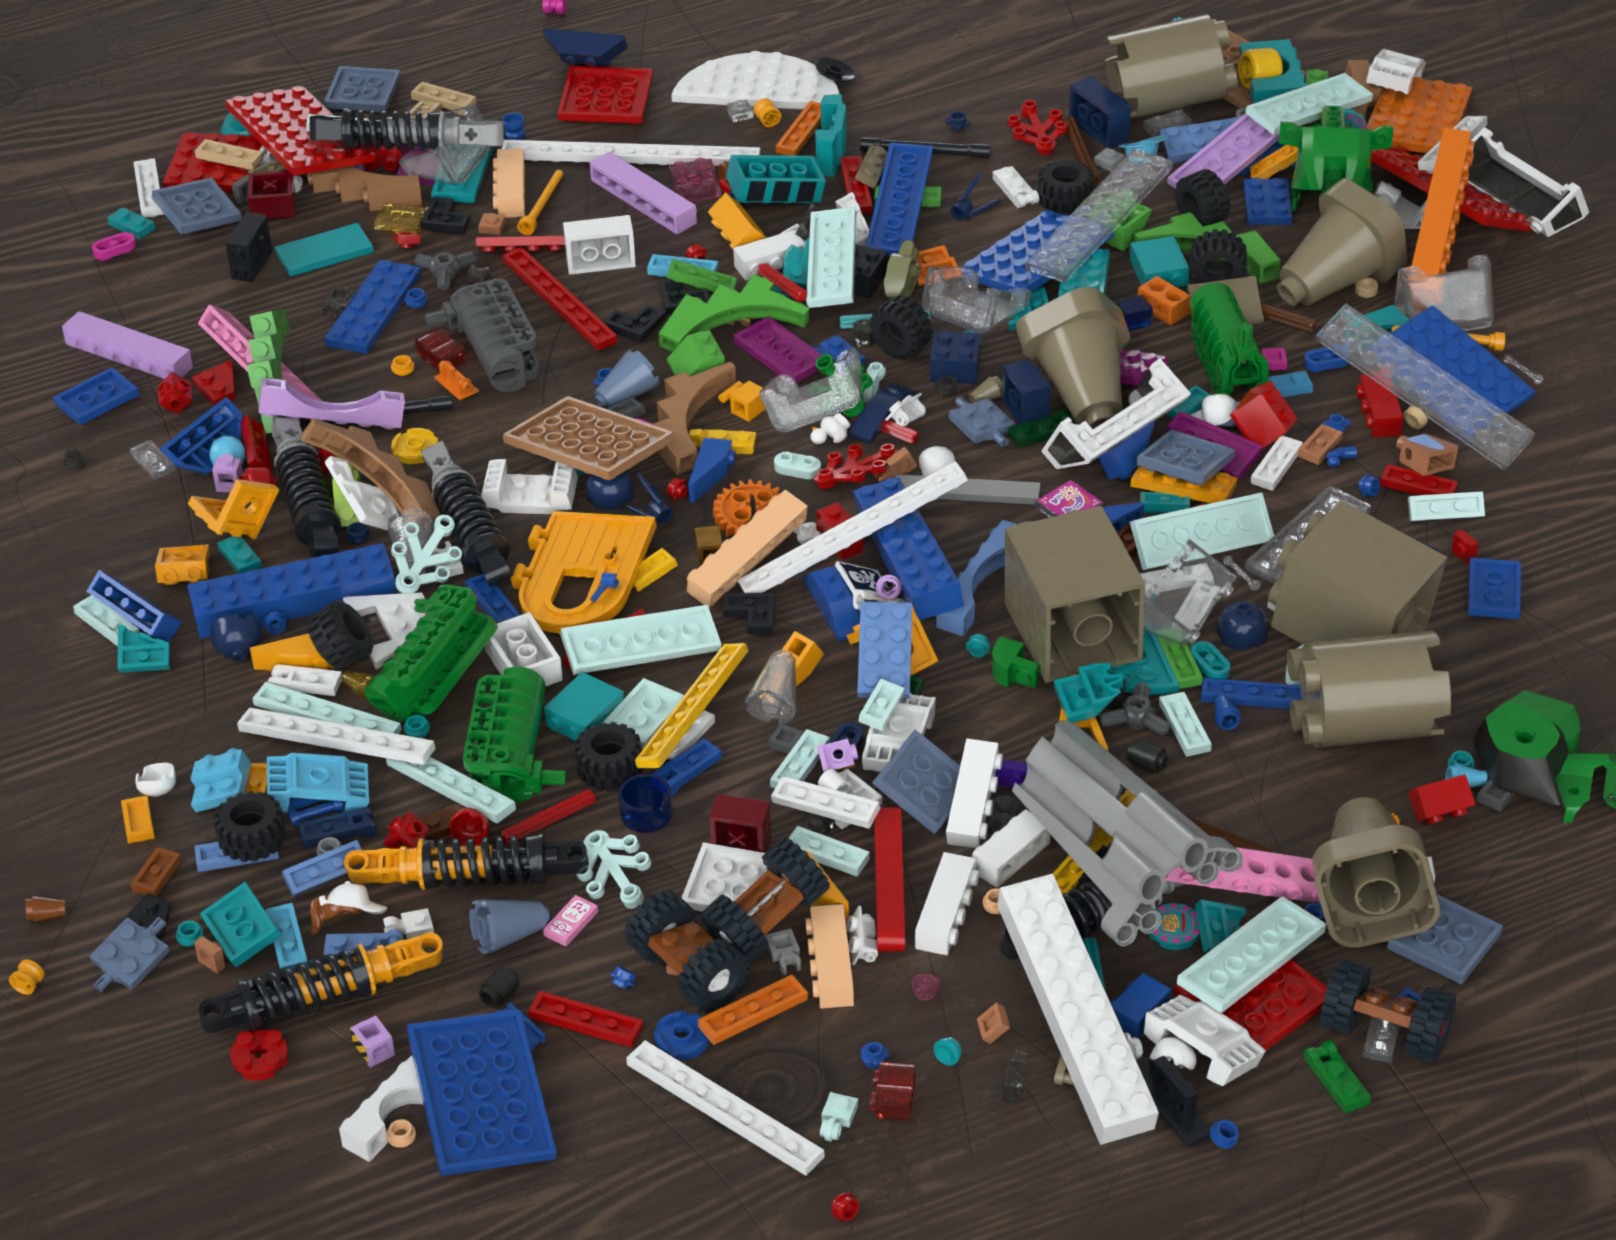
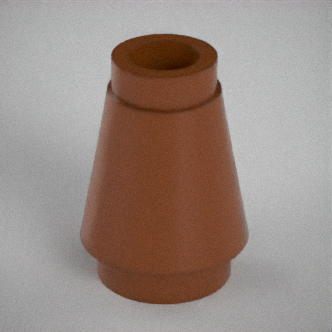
M33 895L32 898H25L26 920H33L34 923L65 916V900Z

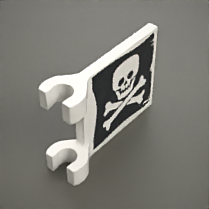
M840 561L836 562V568L853 593V606L855 609L860 610L861 601L864 602L865 599L879 602L905 603L904 599L896 597L886 600L878 595L876 584L882 577L878 570Z

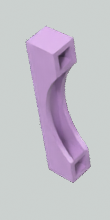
M261 378L258 413H263V415L268 417L283 415L299 419L310 418L312 420L315 418L321 421H334L337 424L357 423L363 427L376 425L391 430L401 428L405 400L404 393L378 391L358 401L329 403L302 394L286 380Z

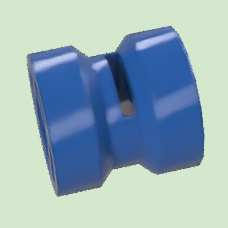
M520 113L504 115L502 121L505 128V140H523L525 138L523 115Z

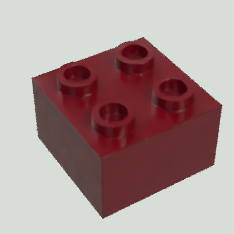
M288 170L249 173L248 204L250 213L267 215V219L295 217V183L293 175Z
M717 794L709 816L711 844L766 853L772 839L770 801Z

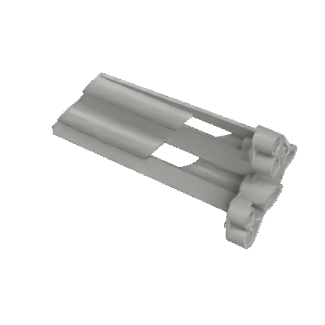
M1062 720L1055 724V734L1051 742L1047 741L1043 736L1040 738L1026 759L1027 775L1021 785L1015 783L1012 792L1113 903L1102 919L1101 928L1120 946L1132 943L1137 936V930L1150 934L1158 929L1162 920L1160 913L1156 910L1155 902L1164 891L1165 876L1173 869L1180 866L1198 882L1206 885L1212 883L1217 878L1220 868L1225 872H1233L1242 864L1243 856L1238 849L1223 838L1209 836L1073 722ZM1123 786L1136 796L1127 808L1118 801ZM1095 823L1113 838L1111 846L1103 859L1088 847L1094 835Z

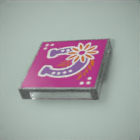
M1071 479L1035 501V507L1050 518L1064 515L1073 510L1081 511L1099 506L1104 507L1103 501Z

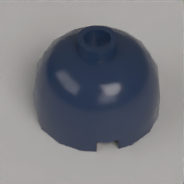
M627 470L612 480H604L601 477L590 474L586 481L587 500L594 502V507L604 510L619 509L621 504L626 501L629 504L634 497L632 476Z
M1234 602L1220 613L1217 635L1222 638V643L1225 646L1235 650H1249V646L1256 644L1258 648L1266 641L1268 635L1266 614L1258 605L1251 602Z
M232 614L214 621L213 629L210 628V636L217 652L234 661H242L250 656V647L258 646L261 643L262 630L258 618L246 614L247 619H239L238 614Z

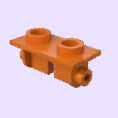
M443 360L440 362V374L434 376V378L459 401L479 392L471 383V380L465 378L457 371L450 361Z

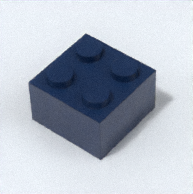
M934 331L930 356V382L977 384L980 333Z
M1030 359L1003 366V404L1015 421L1020 424L1049 416V412H1051L1049 403L1051 386L1049 381L1042 377L1039 368L1035 367Z

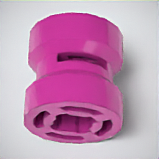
M543 0L544 14L556 12L558 15H565L567 0Z

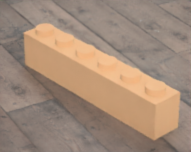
M784 490L779 496L775 495L772 497L768 506L763 510H758L747 525L743 524L737 530L736 535L731 539H726L715 554L707 556L703 565L689 573L687 577V593L703 605H708L710 609L724 596V593H727L738 583V579L746 576L806 521L808 506L787 490Z

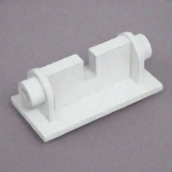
M922 393L913 397L909 395L902 402L897 401L889 409L891 413L885 420L888 421L893 418L898 425L906 426L924 416L926 408L918 400Z
M858 906L853 916H849L846 923V931L849 932L850 940L848 947L851 953L852 965H855L859 958L865 959L866 962H873L878 956L877 941L874 939L876 936L875 920L870 914L862 915L861 906Z

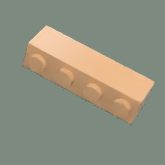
M523 148L498 149L497 158H493L494 210L498 209V214L505 215V218L525 216V162Z
M839 904L810 907L811 918H805L806 934L812 935V939H808L809 956L814 955L815 958L810 960L811 976H817V980L812 981L813 997H819L820 1009L854 1006L844 906Z

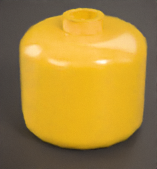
M1273 48L1248 49L1240 55L1238 76L1242 85L1249 90L1251 79L1276 77L1283 73L1281 56Z

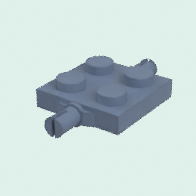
M962 396L955 400V404L960 408L949 411V420L975 444L985 440H994L1001 447L1008 445L1009 440L1003 435L1008 433V427L1014 426L1015 422L989 398L972 404L968 403Z
M127 917L89 956L91 962L101 968L104 973L93 986L99 992H103L114 981L122 983L130 990H133L170 951L168 945L156 937V934L166 926L165 921L157 917L148 928H145Z

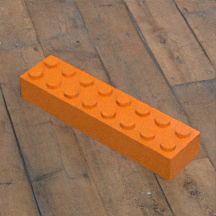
M1451 128L1443 129L1407 283V307L1426 310L1430 306H1436V303L1440 304L1442 283L1445 284L1446 267L1450 263L1452 250H1450L1451 244L1455 242L1456 224H1459L1461 211H1459L1460 205H1463L1464 188L1465 185H1468L1469 166H1472L1474 158V141H1471V131Z

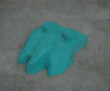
M810 238L805 240L802 249L791 244L784 252L782 265L783 275L801 288L806 289Z
M1094 663L1078 667V675L1054 680V688L1067 721L1074 723L1094 718L1121 692L1119 689L1123 688L1124 674H1109L1111 672V663Z

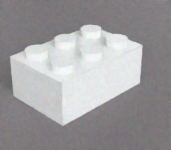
M630 215L563 223L569 275L636 267Z
M530 612L497 623L498 628L485 645V651L501 675H503L506 668L525 667L537 672L544 679L546 686L563 680L560 657Z

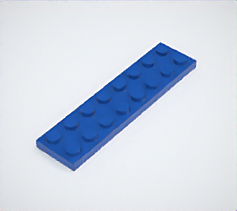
M890 143L866 247L887 251V256L890 257L893 253H899L902 242L906 240L914 242L933 156V146Z

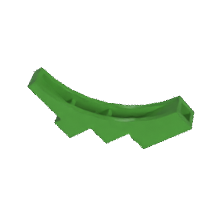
M1189 212L1171 217L1170 224L1134 233V242L1174 236L1181 252H1190L1193 241L1196 242V237L1199 235L1203 236V232L1208 231L1211 233L1212 229H1217L1218 231L1224 229L1227 230V233L1232 231L1223 221L1202 226L1194 215ZM1256 231L1236 235V238L1241 237L1246 245V273L1250 276H1256L1259 284L1278 279L1281 260Z
M753 274L741 293L731 287L720 284L707 303L703 302L700 298L686 294L659 332V347L673 352L687 335L711 330L719 325L742 319H764L769 316L772 319L789 322L805 328L809 322V308L801 302H795L781 293L774 292L773 282H770L765 277Z
M285 309L249 316L255 339L248 340L253 364L246 366L251 387L255 389L258 402L261 378L282 380V346L286 334L290 332ZM261 413L265 433H272L273 417H268ZM277 415V416H275V417H287V416Z

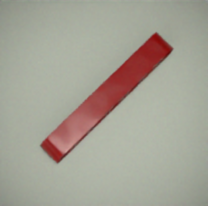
M880 807L874 819L878 952L905 951L901 807Z

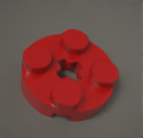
M278 1030L243 1031L236 1037V1042L230 1051V1058L235 1072L237 1070L242 1073L243 1078L261 1081L275 1076L274 1072L280 1067L283 1069L287 1065L289 1053L286 1041ZM263 1052L260 1058H256V1053Z

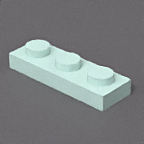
M1483 492L1408 497L1410 522L1485 516Z
M92 595L73 606L74 613L116 646H118V625H124L127 627V630L140 633L139 628Z
M1185 692L1159 697V705L1186 757L1211 752L1212 743Z
M806 729L771 777L770 787L776 788L782 776L804 782L820 759L817 746L828 744L830 737Z
M799 826L796 827L788 838L794 844L797 843L802 850L809 851L817 863L858 877L870 859L869 851Z

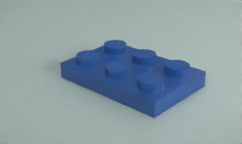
M1244 179L1243 190L1247 225H1292L1288 179Z
M111 367L54 396L53 399L54 404L81 426L139 396V392L135 385Z
M1470 558L1468 615L1519 619L1521 607V562Z

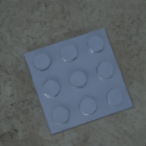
M339 66L325 97L324 106L334 110L349 108L354 111L359 109L363 111L374 110L376 113H381L382 110L387 111L401 79L400 70Z
M213 178L152 191V199L180 234L209 229L241 220L240 211Z
M1170 430L1138 455L1137 465L1143 466L1149 471L1165 473L1172 478L1187 480L1194 485H1203L1235 458L1236 449Z
M915 729L872 784L935 834L950 815L960 765Z
M1437 895L1440 915L1436 923L1422 933L1389 940L1387 949L1462 985L1502 934L1503 925Z

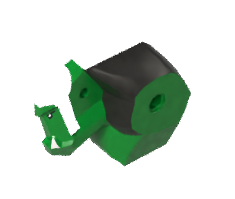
M1524 690L1494 709L1478 728L1473 741L1478 758L1491 781L1499 789L1564 807L1565 815L1563 822L1572 823L1577 811L1590 799L1594 768L1604 765L1607 772L1603 799L1608 805L1616 809V755L1613 752H1578L1581 729L1575 705Z

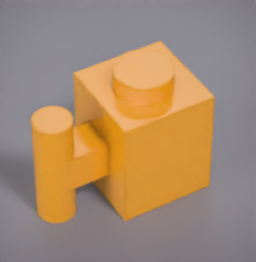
M737 381L718 396L722 403L730 399L731 413L748 422L767 409V390L751 381H747L745 384Z

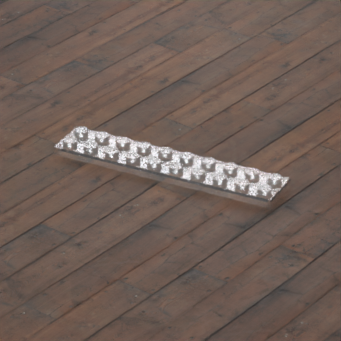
M1133 149L1025 262V270L1066 283L1171 171L1173 161L1142 150Z
M1347 303L1316 334L1318 342L1409 405L1419 408L1426 417L1503 470L1512 463L1535 437V432Z

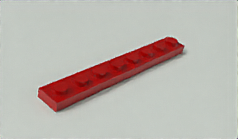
M522 247L503 255V262L596 350L599 351L618 343L617 335Z

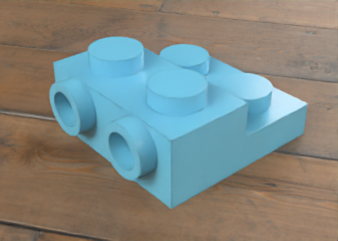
M231 748L224 754L217 756L209 754L204 756L203 759L195 761L190 779L195 786L191 803L195 812L219 807L222 802L226 803V799L230 796L235 797L237 796L236 794L241 792L245 794L251 762L242 749Z

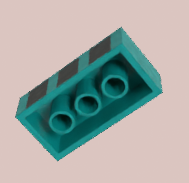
M731 155L726 173V178L737 202L820 203L826 182L814 156Z

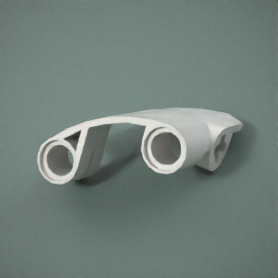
M1384 181L1378 183L1373 195L1386 202L1397 212L1403 222L1404 229H1420L1427 200L1422 207H1419L1405 199L1401 195V190L1393 187L1390 183H1385Z

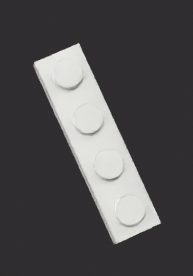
M155 158L133 162L142 216L156 217L164 215L152 199V191L160 189Z
M785 776L781 777L771 795L773 803L870 829L880 810L878 801Z

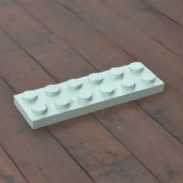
M1346 73L1248 105L1246 114L1275 135L1280 133V121L1293 122L1298 126L1321 119L1324 105L1342 106L1343 109H1351L1371 102L1373 93Z
M855 207L811 212L806 299L808 308L853 303L857 215Z
M1262 492L1130 522L1143 570L1275 540Z
M708 605L561 628L560 632L573 675L580 674L581 672L588 673L719 651L722 645Z
M1282 896L1179 974L1177 984L1222 1013L1325 933L1327 924Z

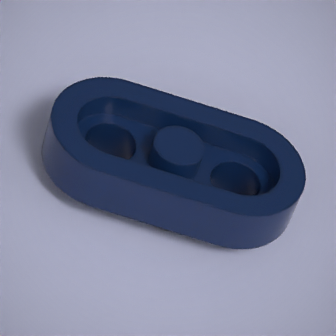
M854 722L844 723L839 726L829 743L848 739L849 745L855 743L856 750H858L864 740L863 728ZM840 750L835 751L833 754L834 758L841 759L843 752Z

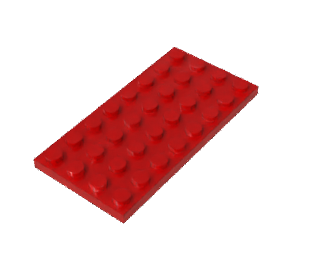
M295 86L289 90L276 89L270 93H254L252 96H235L233 99L225 100L226 109L293 176L374 162V154L369 149L362 148L360 143L355 149L348 148V150H344L342 140L316 141L310 139V131H306V122L309 114L334 115L305 87Z
M1392 145V148L1372 150V162L1424 192L1429 193L1433 173H1426V170L1418 169V161L1422 156L1409 154L1410 150L1401 145H1398V147ZM1469 183L1467 186L1465 185L1463 205H1460L1459 210L1461 213L1485 226L1531 231L1529 225L1531 222L1526 220L1527 216L1518 211L1514 213L1509 210V205L1502 202L1496 203L1492 201L1493 196L1484 192L1478 193L1475 191L1476 187Z

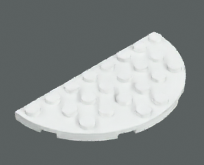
M752 51L750 53L735 54L709 60L693 69L677 83L672 92V102L754 107L760 99L768 98L777 108L804 109L810 101L821 103L824 95L839 94V91L833 80L820 74L815 65L808 61L782 55L779 52L761 53L759 51Z

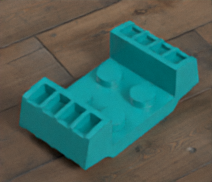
M842 94L824 95L820 103L821 130H815L816 162L824 176L834 177L837 169L841 167L840 157L845 155L847 143L846 105L842 103Z

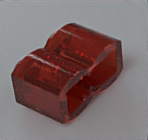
M436 328L415 339L416 353L422 360L430 363L438 373H440L439 364L443 360L450 361L454 368L465 363L466 351L464 346L453 340L448 332H444L440 328Z
M881 1061L879 1070H874L873 1087L877 1088L876 1092H871L870 1109H875L876 1119L910 1121L916 1083L915 1063Z

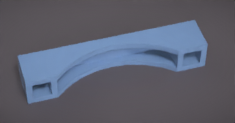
M1002 520L996 528L992 529L988 540L981 544L979 552L970 559L968 567L958 575L957 579L960 582L964 607L936 615V628L964 637L975 622L973 595L978 585L988 575L1005 566V528L1017 524Z

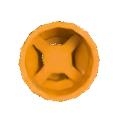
M760 99L754 105L753 112L764 126L773 127L779 123L781 112L770 99Z

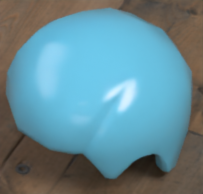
M223 435L215 439L209 451V457L213 466L217 457L220 458L226 454L241 459L242 465L246 458L244 445L233 436Z

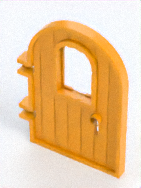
M553 511L545 529L535 525L528 538L529 548L536 551L529 567L518 563L512 574L513 577H511L513 589H519L522 613L530 612L541 630L560 634L561 628L613 619L623 609L640 570L641 562L644 560L657 527L655 517ZM605 572L616 573L615 579L619 580L618 587L616 589L607 587L596 602L591 601L590 598L601 585L602 574ZM564 576L595 578L586 600L580 606L572 609H559L552 604Z

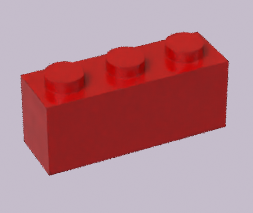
M1389 373L1360 375V382L1356 385V397L1361 400V413H1365L1366 428H1370L1372 437L1401 436L1403 415Z

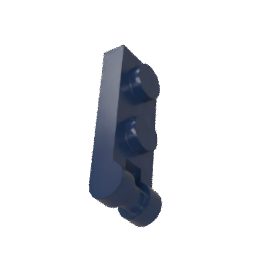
M367 807L298 823L304 848L317 846L326 837L343 840L361 835L372 837L377 833L372 810Z

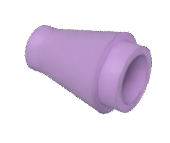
M884 575L877 581L876 591L881 598L891 600L900 594L901 583L893 575ZM888 581L889 583L892 582L893 584L891 587L887 588L884 586V583Z

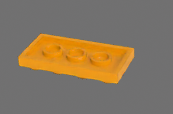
M1139 465L1131 478L1130 487L1179 495L1178 497L1182 498L1187 496L1192 500L1206 503H1216L1230 499L1237 486L1238 478L1231 477L1227 473H1216L1203 485H1194L1187 480L1172 478L1159 471H1149Z

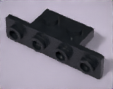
M1164 1055L1155 1059L1154 1064L1147 1056L1137 1059V1065L1159 1114L1185 1145L1191 1147L1209 1138L1210 1128L1196 1113L1197 1090L1193 1084L1188 1083L1181 1076L1178 1067L1175 1064H1171Z

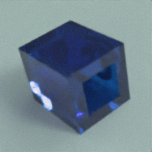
M1142 295L1116 302V305L1123 312L1129 332L1150 326L1153 309L1151 304L1147 303Z

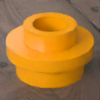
M406 355L395 357L391 364L392 372L399 376H406L413 372L415 368L414 362Z

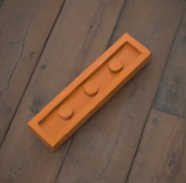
M810 101L777 143L776 153L792 156L799 154L815 133V130L821 125L819 102Z
M790 975L698 1019V1027L711 1043L715 1045L806 1001L808 992L793 975Z

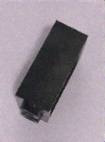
M246 212L226 241L231 279L253 282L272 253L267 215Z

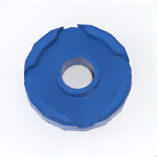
M677 1011L661 1018L657 1023V1028L654 1030V1043L656 1047L677 1060L696 1058L705 1052L710 1044V1040L698 1027V1019L702 1018V1016L696 1013L694 1015L687 1014V1011ZM681 1032L689 1034L687 1037L679 1038L675 1036L676 1034Z

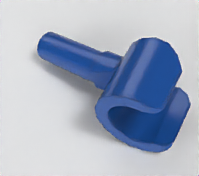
M605 572L602 574L601 585L590 598L591 601L596 602L607 587L615 589L618 587L619 580L615 579L616 573Z

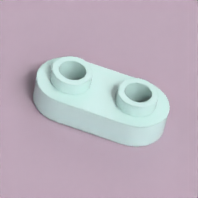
M782 452L774 458V469L782 475L814 479V476L821 470V462L813 456Z

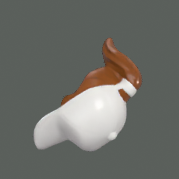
M346 881L345 884L334 888L330 895H322L313 899L310 907L313 925L311 935L318 934L325 921L337 919L347 913L359 914L362 911L370 914H382L386 912L387 907L370 901L364 885Z

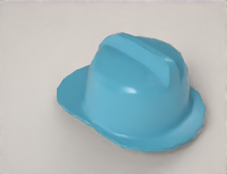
M1170 135L1155 136L1136 143L1121 144L1119 147H1124L1130 166H1145L1154 161L1157 156L1158 142L1169 138Z

